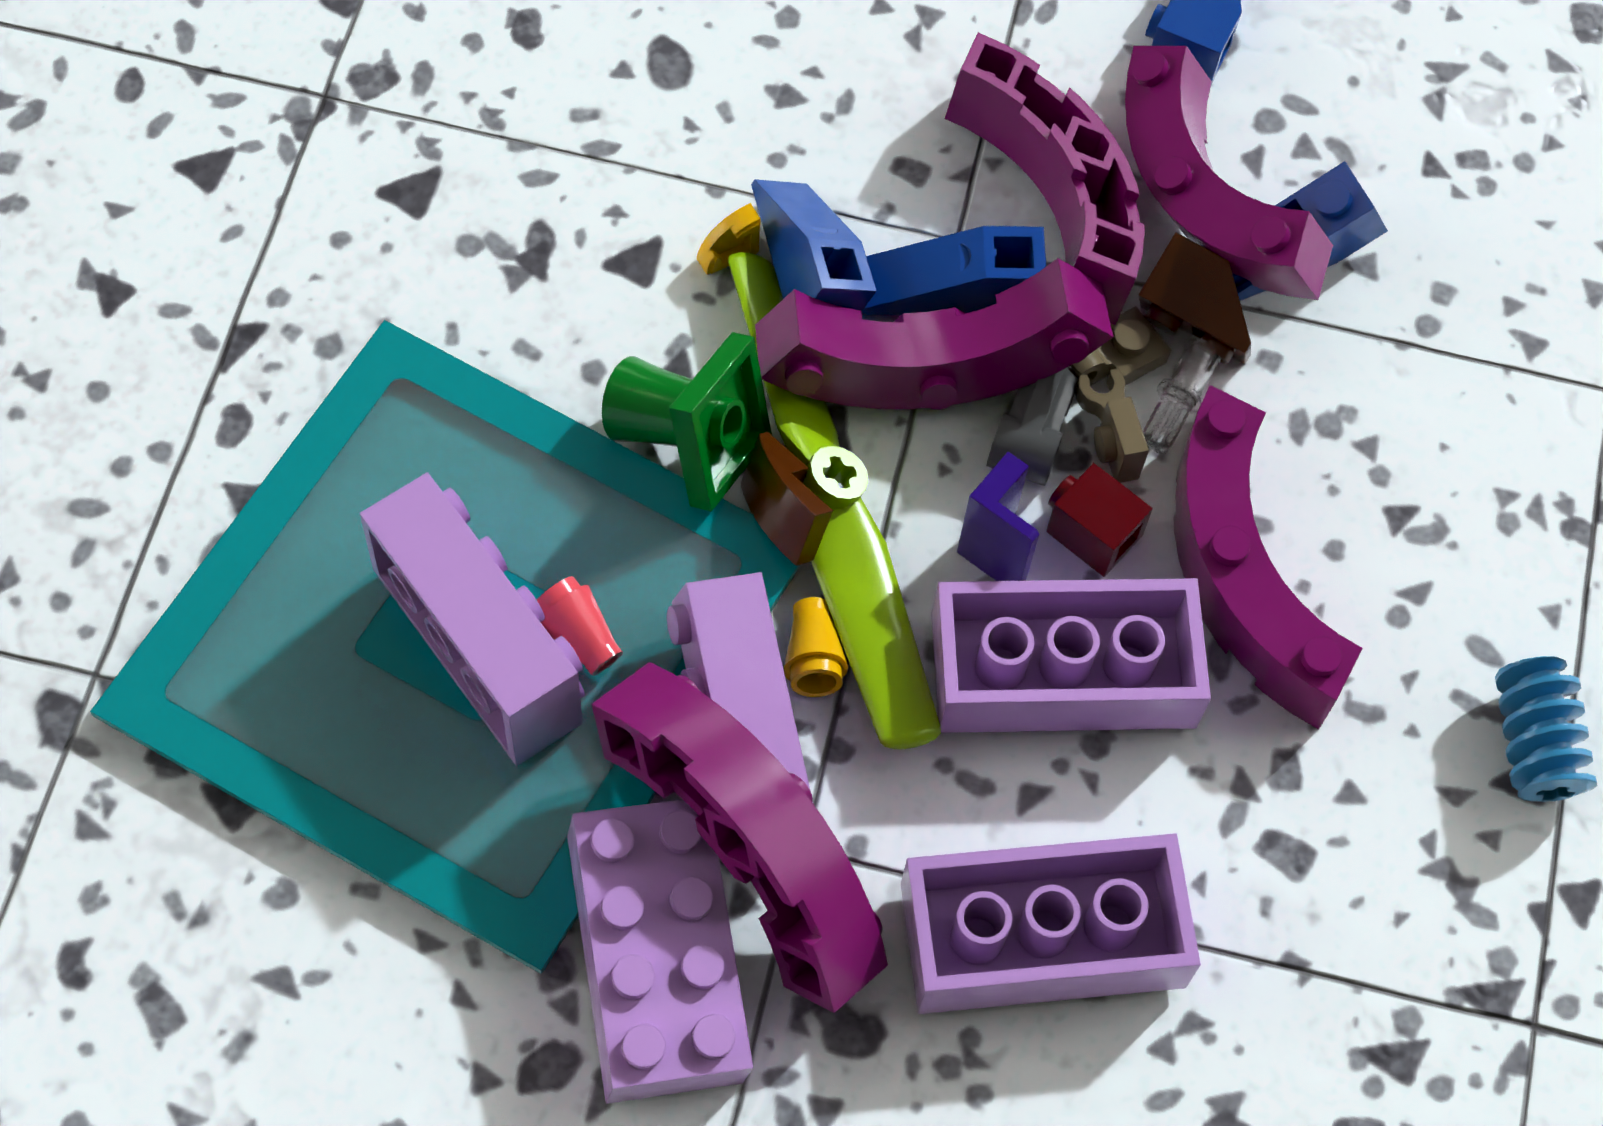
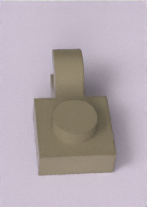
M1135 306L1120 314L1116 325L1111 324L1113 338L1082 361L1070 365L1071 368L1068 370L1077 377L1087 374L1090 386H1092L1099 380L1109 376L1110 370L1118 369L1125 379V385L1166 364L1172 350L1138 307Z
M1118 369L1110 370L1107 379L1109 392L1107 393L1094 391L1090 386L1087 374L1080 375L1075 392L1076 400L1084 411L1097 416L1101 421L1100 426L1094 429V444L1100 462L1109 463L1113 478L1120 483L1138 480L1149 449L1132 397H1125V379Z

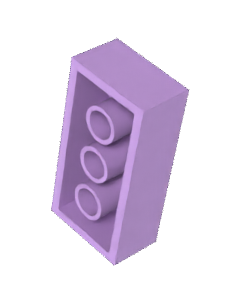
M426 472L359 513L374 572L516 767L582 724L580 699L585 696V692L578 673L583 670L578 655L563 636L553 640L541 624L545 616L538 601L524 585L518 589L514 588L503 573L507 570V564L501 552L488 536L478 540L466 524L471 521L467 508L451 487L442 491L430 474Z
M1198 578L938 582L931 617L937 713L941 733L1195 729L1211 700Z
M684 800L572 814L567 839L606 1104L743 1084L753 1069L719 857L698 833L695 819L699 815Z
M1177 833L912 857L906 860L901 880V891L918 1014L1184 989L1201 966Z

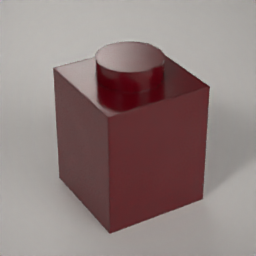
M1093 462L1078 479L1069 475L1055 489L1048 501V505L1053 509L1046 532L1105 577L1143 536L1153 508Z

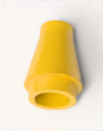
M820 597L803 598L793 605V623L784 664V674L791 682L792 690L797 694L806 697H823L833 694L841 688L843 684L842 678L848 672V664L826 600Z

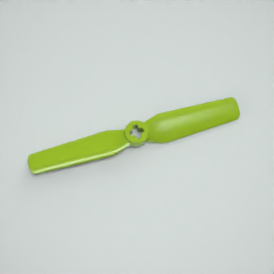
M733 253L728 257V264L749 335L754 337L757 350L755 324L780 303L783 297L775 268L769 260L753 253ZM763 380L777 429L786 448L809 468L803 484L833 510L815 558L811 563L878 739L884 747L891 749H910L925 745L935 740L941 734V726L887 543L861 499L869 482L867 470L854 453L839 447L838 434L825 401L793 394ZM838 483H841L843 487L839 488Z

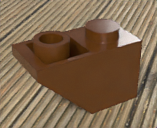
M1175 232L1138 294L1140 307L1147 310L1144 317L1152 325L1171 335H1175L1180 328L1198 338L1200 341L1196 347L1209 357L1223 364H1228L1231 358L1246 364L1251 356V340L1229 261Z

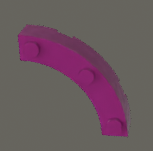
M978 32L960 69L944 119L962 126L987 140L1013 160L1035 183L1055 215L1063 239L1066 263L1102 283L1110 323L1116 325L1138 274L1143 256L1145 236L1144 224L1140 223L1136 204L1140 195L1129 162L1115 137L1100 117L1075 91L1069 87L1065 95L1055 85L1038 74L1040 64L1008 45Z
M1133 46L1127 72L1125 93L1126 126L1131 150L1139 172L1152 195L1188 239L1228 260L1233 274L1249 280L1253 286L1262 290L1289 297L1319 300L1333 244L1310 211L1286 209L1263 203L1246 196L1222 180L1213 170L1205 144H1208L1206 130L1207 102L1212 81L1187 46Z
M1059 258L1020 284L996 294L997 304L966 314L954 307L930 312L903 313L894 322L863 320L860 310L836 306L794 289L755 324L758 361L762 380L796 395L844 406L871 409L908 410L930 408L941 410L952 405L974 402L1005 394L1033 384L1038 379H1044L1072 364L1082 361L1113 338L1102 283Z
M1210 385L1198 409L1185 443L1176 476V512L1173 517L1174 535L1184 578H1198L1202 620L1226 654L1228 650L1231 651L1240 664L1257 679L1254 685L1289 713L1319 730L1336 703L1363 648L1341 636L1319 620L1300 602L1272 564L1254 520L1249 476L1254 443L1266 412Z
M648 662L591 704L604 758L643 781L664 799L675 792L699 815L695 819L698 833L718 855L732 876L745 884L751 881L767 909V912L758 919L773 950L785 988L835 1013L888 966L881 936L883 931L882 923L877 914L872 910L862 884L842 846L823 816L812 803L813 798L810 789L800 777L789 773L778 759L729 712L701 692L694 682L686 676H676L651 662Z

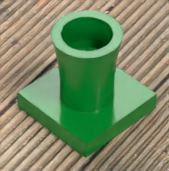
M732 332L693 379L664 370L636 356H629L614 368L606 384L602 400V423L607 436L616 442H642L677 447L691 507L712 512L746 469L758 435L764 432H769L772 435L753 336Z

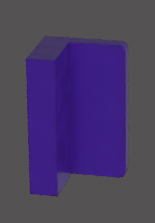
M1010 452L1003 456L970 494L956 553L995 581H1026L1039 538V532L1016 515L1029 466Z

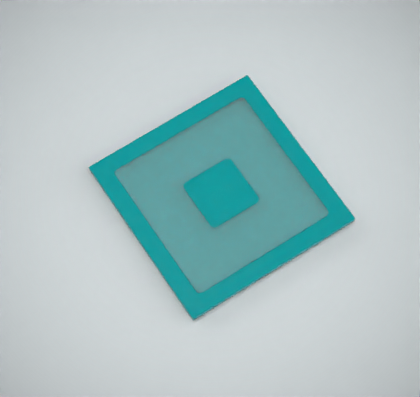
M384 320L90 712L96 719L542 974L579 916L567 839L572 814L650 804L656 795V792L643 781L604 758L591 704L648 662L676 676L681 675V671L686 669L681 645H674L672 643L667 626L668 607L672 606L673 599L685 583L762 572L769 607L772 612L801 565L795 566L775 546L757 523L753 514L723 498L712 512L691 507L683 477ZM426 472L430 474L442 491L451 487L458 494L471 518V521L466 524L478 540L488 536L494 542L507 564V570L503 573L515 589L524 585L537 600L545 591L559 581L574 576L580 586L589 585L615 642L623 651L622 656L616 662L595 676H592L582 664L583 670L578 673L579 681L585 692V696L580 699L582 724L517 767L372 567L359 513Z

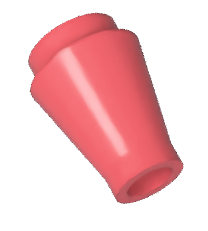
M570 576L550 587L537 599L545 616L541 624L553 640L563 636L570 643L581 663L592 676L601 673L622 656L623 651L615 642L589 585L580 586L574 576Z

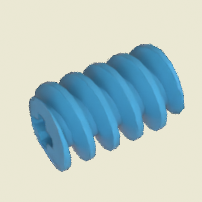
M1557 656L1522 659L1502 667L1495 676L1497 690L1502 693L1498 700L1500 712L1506 717L1502 724L1503 734L1510 741L1506 748V756L1508 762L1514 766L1509 773L1512 787L1518 790L1517 796L1526 801L1565 800L1591 791L1598 786L1596 776L1588 773H1576V769L1588 766L1593 762V755L1590 750L1572 748V745L1585 741L1589 737L1588 727L1582 724L1568 723V721L1581 717L1585 713L1584 703L1579 700L1564 699V697L1577 693L1581 689V683L1578 677L1560 675V672L1565 670L1568 665L1566 660Z

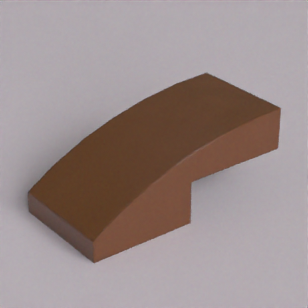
M764 432L758 435L741 481V488L748 507L762 530L775 546L795 566L814 560L833 510L803 484L809 468L769 432Z

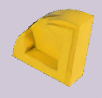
M751 203L739 208L723 219L702 242L698 250L697 261L706 275L728 267V257L733 253H758L761 218Z

